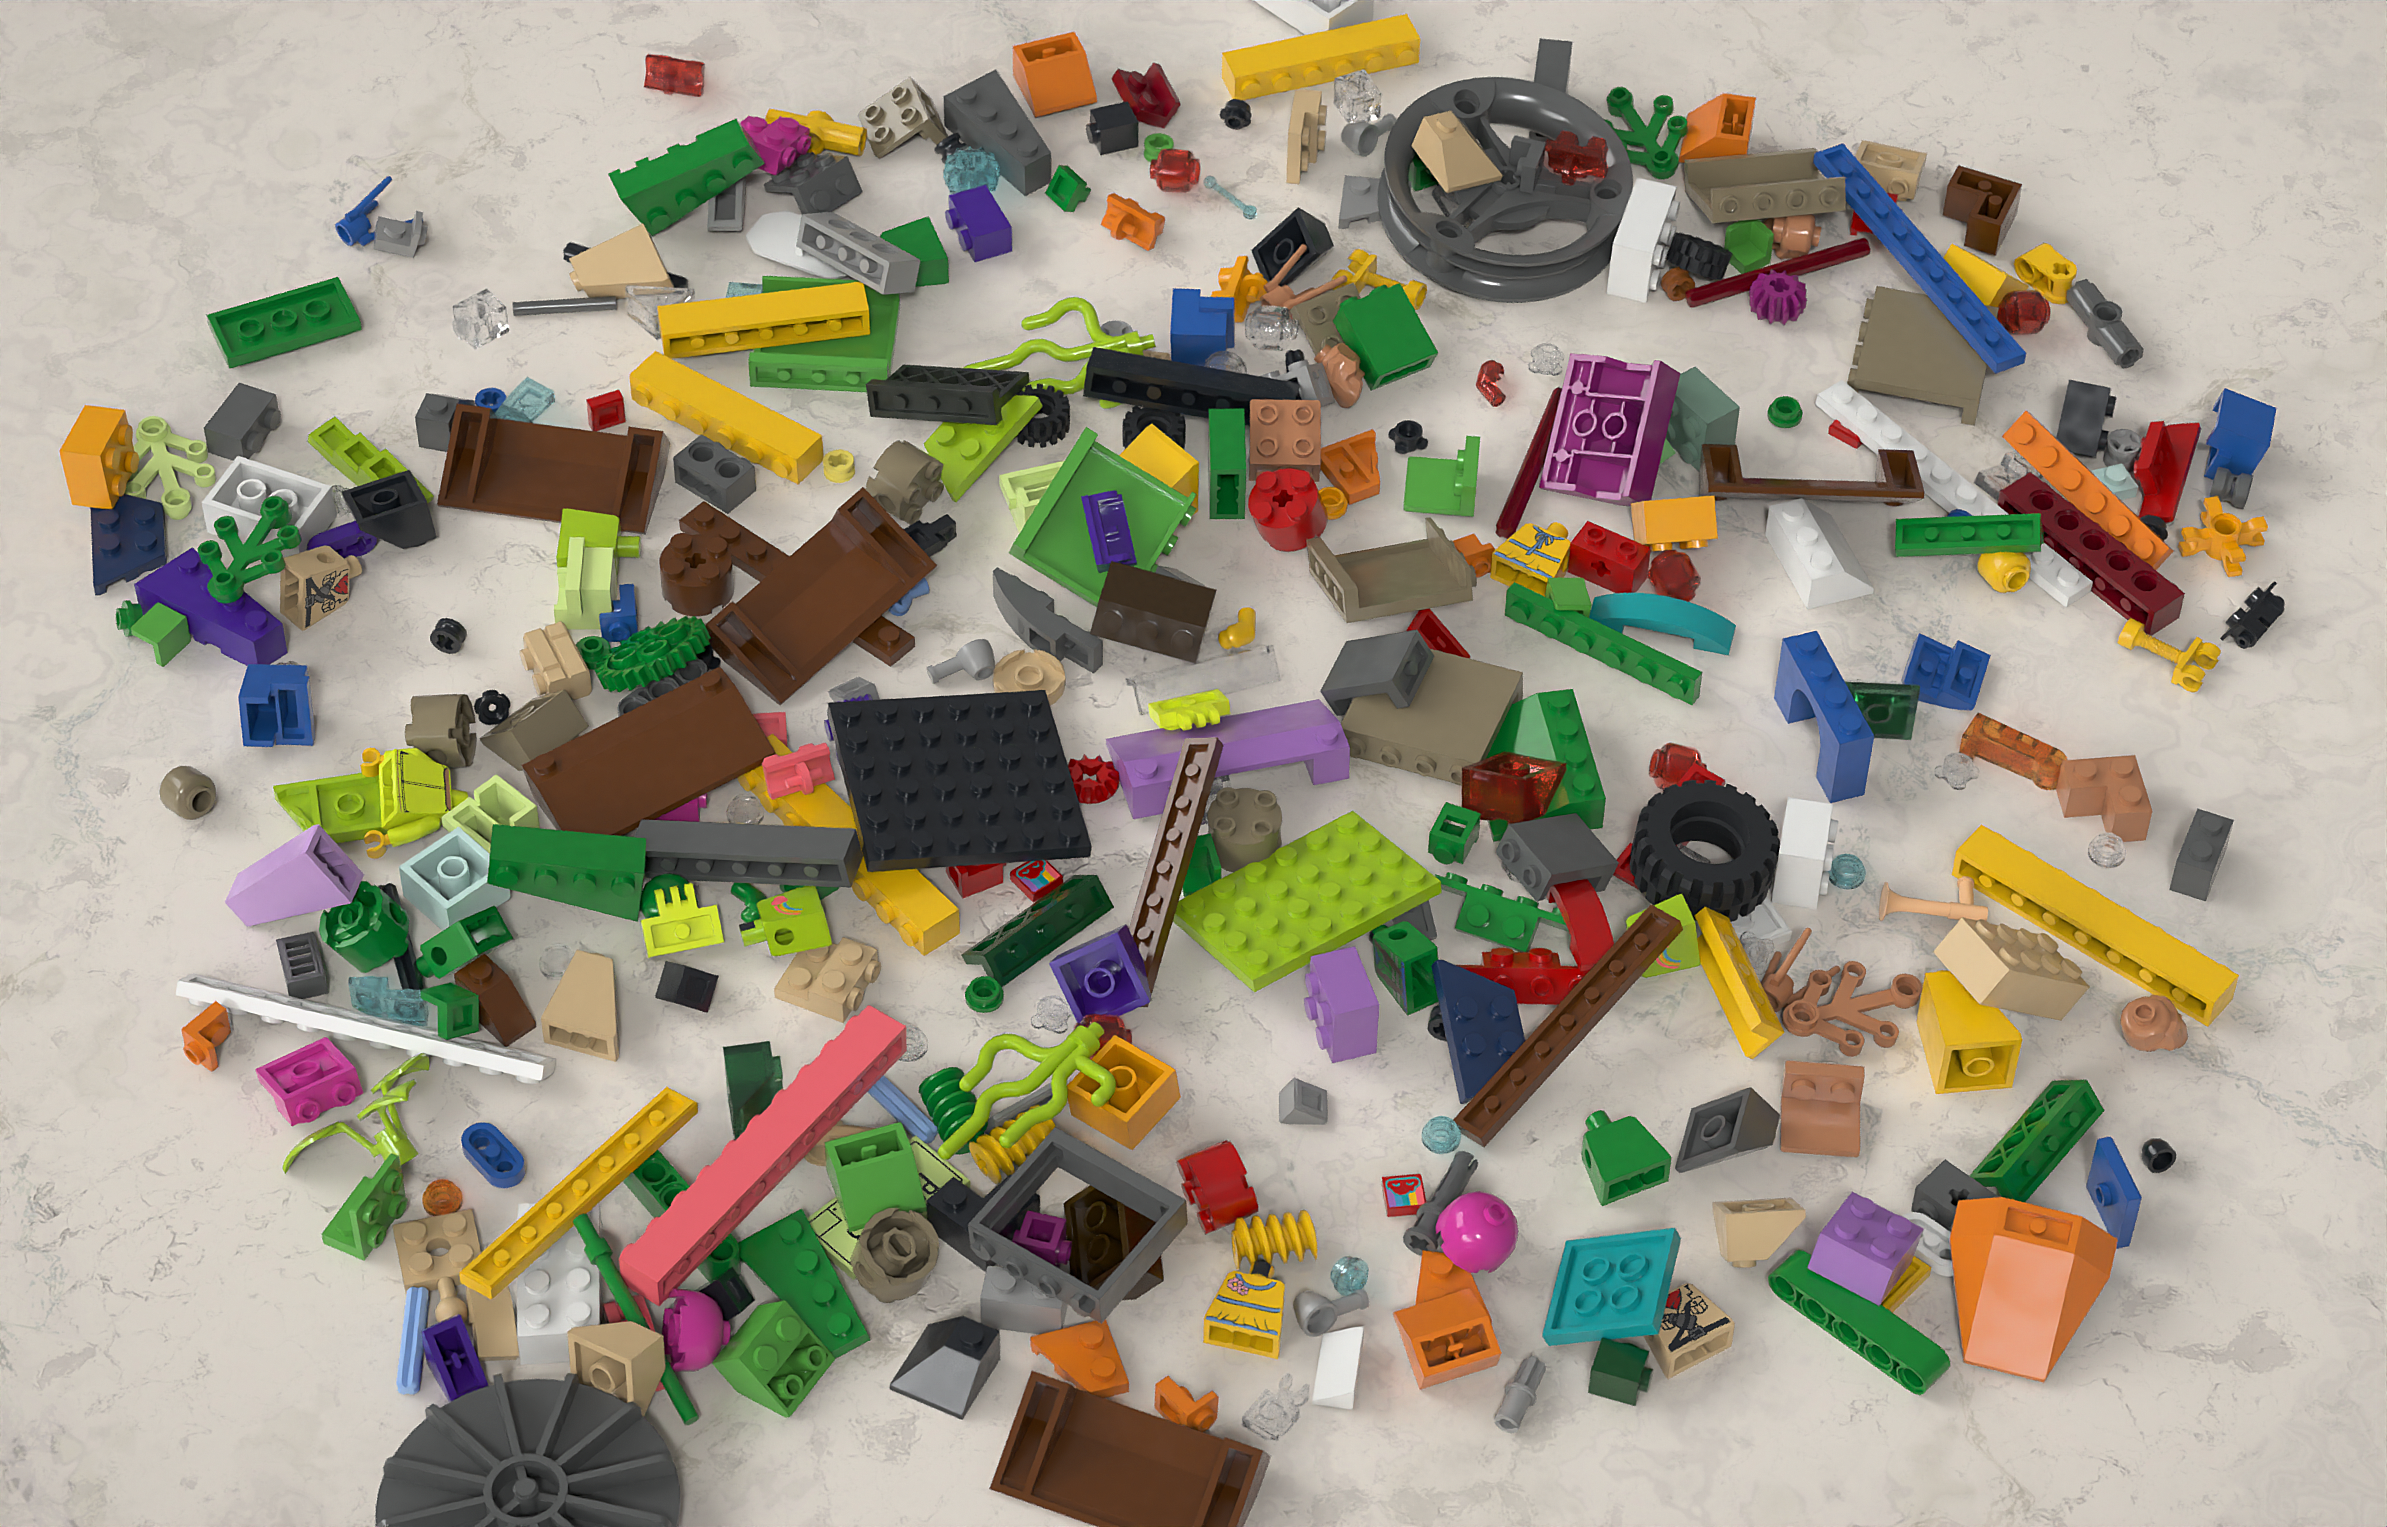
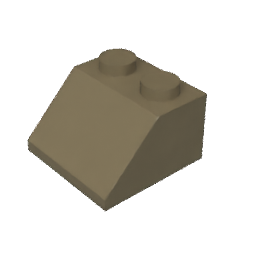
M561 690L533 698L479 739L484 746L518 771H522L521 765L579 737L578 734L588 728L589 725L566 690Z

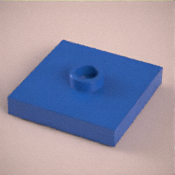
M2111 1136L2097 1139L2086 1188L2108 1233L2118 1239L2116 1249L2127 1247L2131 1243L2142 1197Z

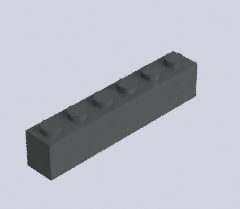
M641 820L634 836L646 838L644 878L652 879L657 875L671 873L692 881L851 888L863 858L855 828Z

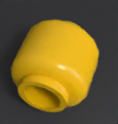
M1997 552L1981 554L1977 567L1978 572L1995 591L2006 593L2017 591L2027 583L2031 571V562L2023 552Z

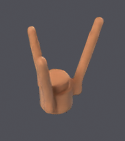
M1302 244L1277 275L1264 285L1267 293L1260 297L1262 306L1267 308V310L1265 309L1266 313L1270 316L1269 307L1272 318L1276 320L1280 315L1288 313L1295 305L1308 301L1346 282L1347 277L1343 275L1317 288L1311 287L1297 295L1294 294L1289 286H1279L1278 284L1306 251L1307 246ZM1271 306H1277V307L1282 306V307H1286V308H1285L1284 311H1282V309H1281V311H1279L1278 308H1277V309H1276L1275 307L1272 308Z
M1806 928L1776 973L1775 971L1782 954L1780 951L1774 953L1760 982L1775 1012H1779L1782 1007L1786 1008L1796 1000H1801L1807 991V986H1804L1793 994L1794 982L1786 973L1811 935L1812 930L1810 928ZM1834 966L1826 972L1832 978L1840 972L1841 968ZM1814 981L1818 985H1823L1820 981Z

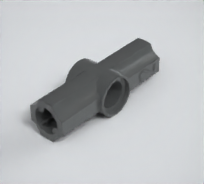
M2088 279L2077 281L2067 291L2066 299L2088 327V340L2097 346H2102L2114 363L2120 365L2122 369L2133 366L2137 360L2142 358L2144 349L2121 320L2123 312L2121 307L2112 301H2107L2095 284L2090 283Z

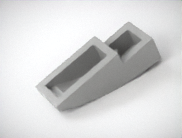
M746 176L708 200V231H742Z

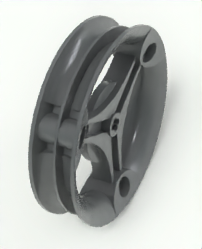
M1508 77L1471 78L1449 83L1431 90L1409 105L1398 117L1386 143L1384 169L1378 185V212L1382 226L1395 249L1409 264L1427 278L1455 292L1478 299L1505 303L1535 302L1555 298L1580 288L1594 279L1610 263L1613 242L1633 190V174L1627 151L1618 135L1599 114L1580 100L1553 87L1533 81ZM1452 111L1468 128L1474 138L1478 139L1483 150L1503 176L1499 181L1454 191L1459 206L1449 217L1436 213L1421 212L1411 194L1408 181L1411 163L1417 154L1412 147V143L1423 118ZM1490 125H1505L1526 129L1560 143L1585 163L1592 173L1594 181L1590 183L1562 177L1549 172L1543 165L1533 194L1520 191L1521 177L1516 176L1517 166L1509 163L1510 148L1498 137ZM1470 218H1473L1475 221L1468 228H1465L1463 225ZM1554 218L1585 222L1587 232L1570 245L1540 254L1510 255L1475 248L1477 241L1497 229H1524L1539 223L1543 219Z

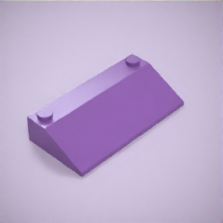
M1320 699L1220 717L1219 724L1211 725L1206 723L1205 727L1197 728L1193 723L1192 729L1183 731L1181 728L1176 730L1161 728L1106 739V745L1116 771H1119V782L1133 819L1163 814L1169 786H1171L1185 738L1218 737L1224 747L1215 777L1304 761L1313 785L1349 779V743L1340 721Z

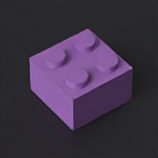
M1356 947L1311 956L1310 973L1305 974L1309 997L1304 998V1007L1308 1019L1315 1020L1317 1025L1316 1037L1320 1049L1327 1050L1332 1063L1375 1054L1377 1050L1379 1002Z
M1851 1192L1820 1232L1807 1268L1880 1306L1911 1264L1924 1228L1910 1222L1903 1216H1899L1875 1204L1868 1198Z

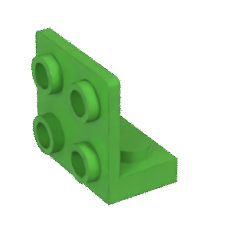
M1466 436L1465 450L1458 449L1457 460L1410 456L1407 464L1403 510L1407 512L1474 517L1480 437Z
M391 1153L372 1179L366 1176L362 1178L322 1232L324 1244L364 1261L373 1248L376 1249L382 1244L387 1229L395 1219H399L404 1214L408 1203L399 1156Z

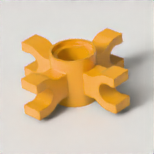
M2218 496L2204 498L2203 503L2207 511L2201 512L2200 518L2207 528H2182L2181 534L2185 541L2178 544L2182 557L2205 550L2206 554L2211 558L2223 560L2224 569L2228 577L2241 576L2243 570L2239 562H2245L2246 555L2238 545H2264L2265 540L2261 532L2267 531L2268 525L2263 516L2241 523L2235 515L2223 513Z

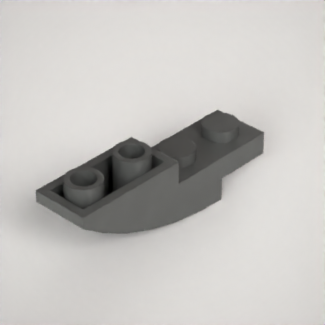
M998 567L993 570V596L998 609L1015 634L1031 649L1045 651L1055 656L1059 661L1066 657L1092 673H1095L1103 665V640L1069 622L1064 616L1055 614L1054 599L1047 593L1031 587L1017 576L1010 575Z

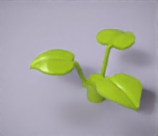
M421 1053L408 1059L398 1068L384 1076L371 1089L373 1094L381 1089L383 1097L376 1099L358 1114L357 1118L359 1121H362L373 1112H378L386 1128L373 1136L377 1141L376 1145L365 1139L344 1122L338 1121L301 1140L290 1151L284 1161L282 1169L285 1174L296 1156L306 1146L316 1140L338 1133L349 1135L368 1149L373 1157L381 1154L383 1159L386 1160L391 1153L399 1156L401 1166L416 1157L419 1153L407 1137L408 1135L402 1127L394 1103L408 1101L409 1092L417 1082L413 1079L398 1085L392 1090L390 1088L399 1077L416 1071H429L428 1056L425 1053ZM386 1107H388V1110H389L390 1116H391V1118H392L393 1124H392V1122H391V1120H390V1118H389V1116H388V1114H387V1112H386Z

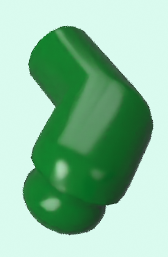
M735 882L731 887V894L744 902L746 906L741 912V919L746 923L760 919L757 903L767 899L765 894L750 883Z

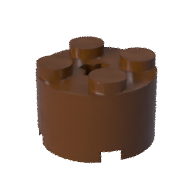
M678 533L672 536L670 543L663 549L659 559L661 588L664 600H667L672 605L674 611L686 616H706L712 614V609L721 604L722 608L725 607L732 599L734 593L732 557L726 540L721 537L699 534L688 535L686 533Z

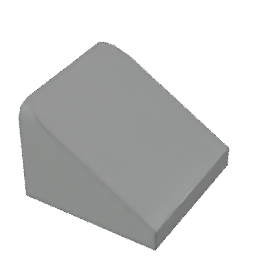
M856 677L828 691L829 696L834 702H843L845 699L850 701L853 697L857 699L859 696L864 697L866 694L871 695L873 700H880L875 684L861 677Z
M1293 1078L1279 1093V1122L1284 1124L1325 1125L1328 1122L1327 1090Z

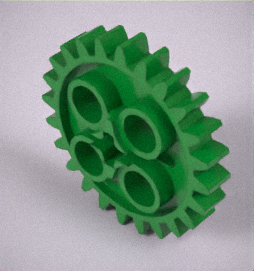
M684 616L678 621L675 617L666 624L661 621L656 627L651 628L648 626L644 630L633 633L627 640H621L619 647L610 648V654L602 656V661L596 663L597 668L595 672L604 690L608 689L609 692L617 689L618 692H621L628 687L629 691H632L640 684L642 687H645L652 680L658 682L662 678L673 675L678 668H685L687 661L696 660V654L705 651L704 646L710 644L709 639L711 637L702 619H697L696 616L689 619L687 616Z

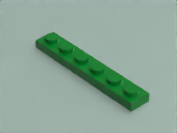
M1514 582L1507 590L1505 616L1513 619L1515 622L1522 623L1549 638L1572 647L1580 653L1599 660L1611 668L1626 673L1640 682L1651 685L1669 694L1671 697L1680 699L1690 705H1693L1700 697L1703 672L1574 610H1556L1551 599Z

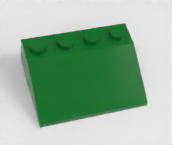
M1573 689L1536 693L1512 704L1480 769V787L1478 790L1493 842L1501 841L1509 824L1577 813L1590 830L1603 828L1606 797Z

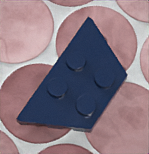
M124 494L119 497L113 509L90 507L95 596L106 593V586L123 578L127 583L138 578L146 571H153L167 564L165 514L161 502Z
M1441 959L1436 960L1431 965L1459 1101L1460 1104H1466L1472 1100L1525 1042V1037L1513 989Z

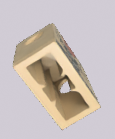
M325 545L285 557L286 566L281 571L280 613L301 631H304L345 605L349 600V580L362 573L359 560L353 555L343 558L330 546Z
M1685 1283L1668 1293L1659 1334L1643 1337L1667 1379H1670L1732 1346L1735 1323L1693 1284Z

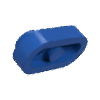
M476 1123L469 1126L463 1132L461 1143L464 1156L491 1185L497 1188H510L523 1180L525 1176L524 1158L497 1127L489 1123ZM482 1146H485V1147H486L485 1149H478L479 1147H482Z

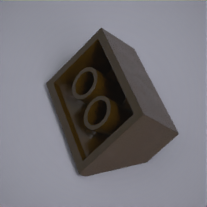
M1111 561L1090 634L1196 663L1217 589Z
M1089 1185L1063 1203L1066 1219V1236L1068 1241H1072L1069 1258L1070 1275L1098 1291L1157 1222ZM1161 1255L1123 1300H1135L1164 1281Z

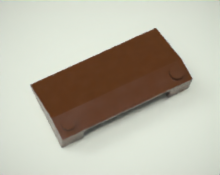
M456 404L437 506L561 523L563 509H574L615 515L620 519L621 531L646 534L664 479L670 442L664 431L629 426L627 435L499 419L491 408Z
M1701 444L1700 494L1701 496L1714 495L1715 501H1723L1727 498L1793 500L1803 498L1805 500L1883 502L1889 506H1901L1904 503H1915L1924 499L1925 492L1914 450L1878 449L1875 482L1743 478L1737 445Z
M862 487L836 510L831 521L736 604L733 601L730 602L706 623L705 626L711 637L709 639L710 645L725 663L781 706L932 572L937 565L870 493Z
M718 667L545 754L537 756L521 766L533 798L556 830L622 836L638 828L641 820H654L761 766L764 758L775 755L776 752L735 684L723 669Z
M1031 1371L989 1489L1095 1527H1243L1258 1496L1271 1456L1264 1450L1226 1437L1221 1439L1079 1390L1064 1381Z

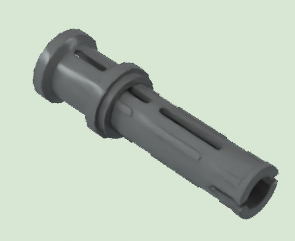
M1465 1151L1457 1152L1431 1200L1419 1207L1417 1221L1413 1227L1406 1230L1403 1236L1404 1244L1413 1253L1422 1256L1423 1250L1436 1252L1438 1248L1437 1240L1441 1235V1231L1436 1234L1438 1216L1452 1201L1463 1193L1468 1181L1478 1168L1477 1159L1473 1160L1469 1166L1474 1158L1472 1154Z

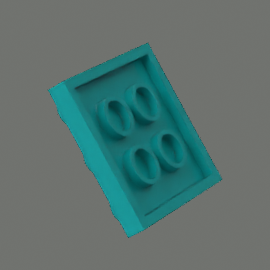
M1669 1228L1566 1241L1542 1335L1548 1346L1601 1341L1602 1338L1610 1340L1659 1334L1681 1242V1236L1677 1230Z

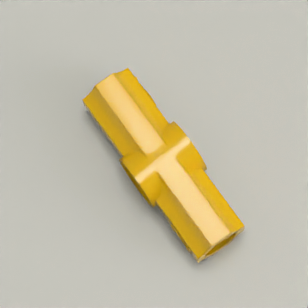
M769 108L765 120L768 124H772L781 116L795 119L800 125L810 128L809 136H811L812 140L807 153L814 152V154H819L824 149L862 156L865 150L867 140L866 128L834 122L832 117L826 112L814 110L809 112L807 116Z

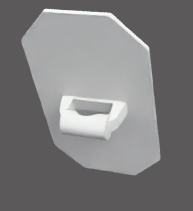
M790 211L764 214L746 234L754 254L824 279L850 277L796 246L802 217L799 214Z

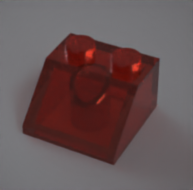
M1505 751L1463 767L1462 807L1481 813L1480 820L1502 819L1507 820L1508 825L1531 821L1544 816L1564 777L1566 763Z

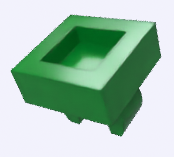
M1058 165L1045 194L1063 211L1074 212L1079 201L1085 202L1091 189L1086 187L1087 183L1069 166Z

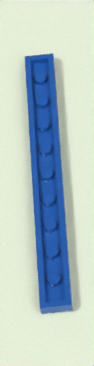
M1842 143L1814 153L1813 164L1826 178L1845 177L1846 202L1991 370L1996 374L2024 364L2026 352L1850 150Z

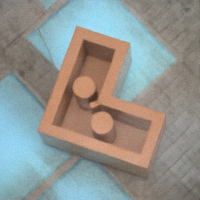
M2135 755L2062 761L2056 792L2064 818L2101 815L2109 843L2146 840L2152 808Z

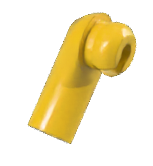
M1249 607L1241 608L1238 611V623L1228 626L1226 630H1222L1219 633L1218 640L1224 649L1239 648L1254 640L1256 631L1255 610Z

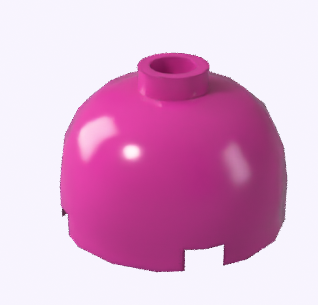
M1476 1191L1460 1195L1439 1214L1436 1223V1234L1441 1231V1237L1444 1241L1441 1245L1444 1254L1455 1265L1470 1273L1477 1274L1480 1270H1489L1488 1273L1496 1271L1511 1256L1518 1240V1224L1512 1209L1501 1198L1487 1192Z
M673 1289L668 1298H676L673 1308H665L663 1315L662 1335L664 1354L670 1355V1365L675 1372L698 1371L709 1366L719 1355L721 1345H727L730 1339L729 1321H723L719 1305L714 1299L704 1293L686 1289Z

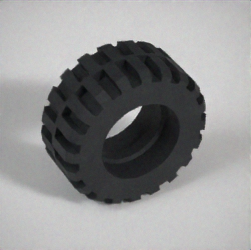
M1696 780L1684 781L1681 787L1674 784L1663 789L1662 794H1655L1639 815L1630 852V870L1635 877L1634 882L1641 893L1647 892L1645 898L1652 905L1683 894L1694 921H1696L1695 915L1704 907L1728 917L1730 922L1736 921L1739 914L1741 917L1747 916L1755 910L1756 906L1762 904L1767 897L1780 849L1777 826L1773 820H1769L1770 814L1762 804L1757 806L1755 804L1756 799L1747 792L1744 794L1737 792V787L1726 784V787L1716 785V781L1705 780L1704 783H1696ZM1688 841L1711 843L1726 851L1733 860L1721 864L1699 862L1685 855L1676 845Z

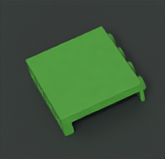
M762 276L763 293L860 282L858 280ZM864 284L869 308L870 335L754 349V352H750L748 360L750 387L867 392L866 384L871 379L886 380L891 376L900 313V293L883 295Z
M1086 427L1017 536L1009 554L1097 607L1108 571L1098 573L1081 496L1115 490L1117 494H1122L1137 565H1134V567L1155 572L1158 567L1155 562L1161 552L1168 556L1178 540V537L1173 533L1179 523L1186 527L1196 511V508L1191 506L1197 494L1192 492L1188 498L1096 442L1098 434Z

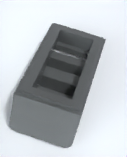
M314 931L276 939L288 995L306 999L328 994L326 978ZM311 953V954L303 955V956H299V957L288 958V957L297 956V955H301V954Z

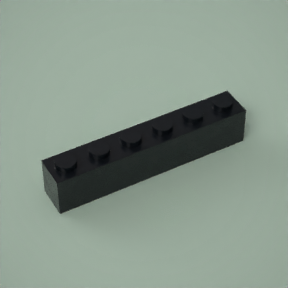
M1093 347L1086 368L1083 396L1208 419L1209 409H1244L1245 425L1250 426L1251 400H1297L1300 383Z

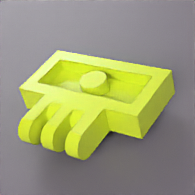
M1219 689L1148 703L1150 718L1159 728L1166 730L1180 728L1183 731L1191 730L1193 723L1197 728L1205 727L1206 723L1215 725L1220 723V716L1231 714L1229 699Z
M692 883L684 884V893L687 899L681 901L678 887H669L672 902L666 904L663 890H654L659 916L640 920L648 958L724 943L717 905L698 908Z

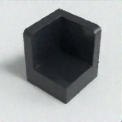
M666 961L655 998L708 1013L719 976Z
M733 1267L695 1290L704 1293L716 1301L721 1308L723 1321H729L755 1301Z

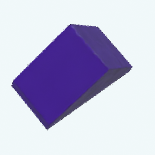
M460 1314L421 1330L427 1365L449 1403L463 1395L489 1386Z

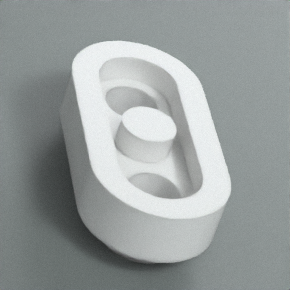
M1911 1212L1904 1214L1903 1217L1907 1218L1910 1222L1924 1228L1914 1256L1932 1267L1931 1270L1936 1274L1953 1276L1949 1242L1951 1232L1922 1213Z

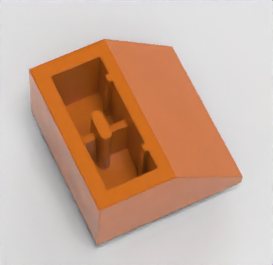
M1075 32L1013 46V77L1035 117L1097 102L1087 55Z
M1723 93L1688 113V133L1682 140L1679 162L1684 163V160L1748 154L1756 97Z
M1470 1288L1393 1312L1420 1390L1497 1366L1502 1354L1486 1311Z

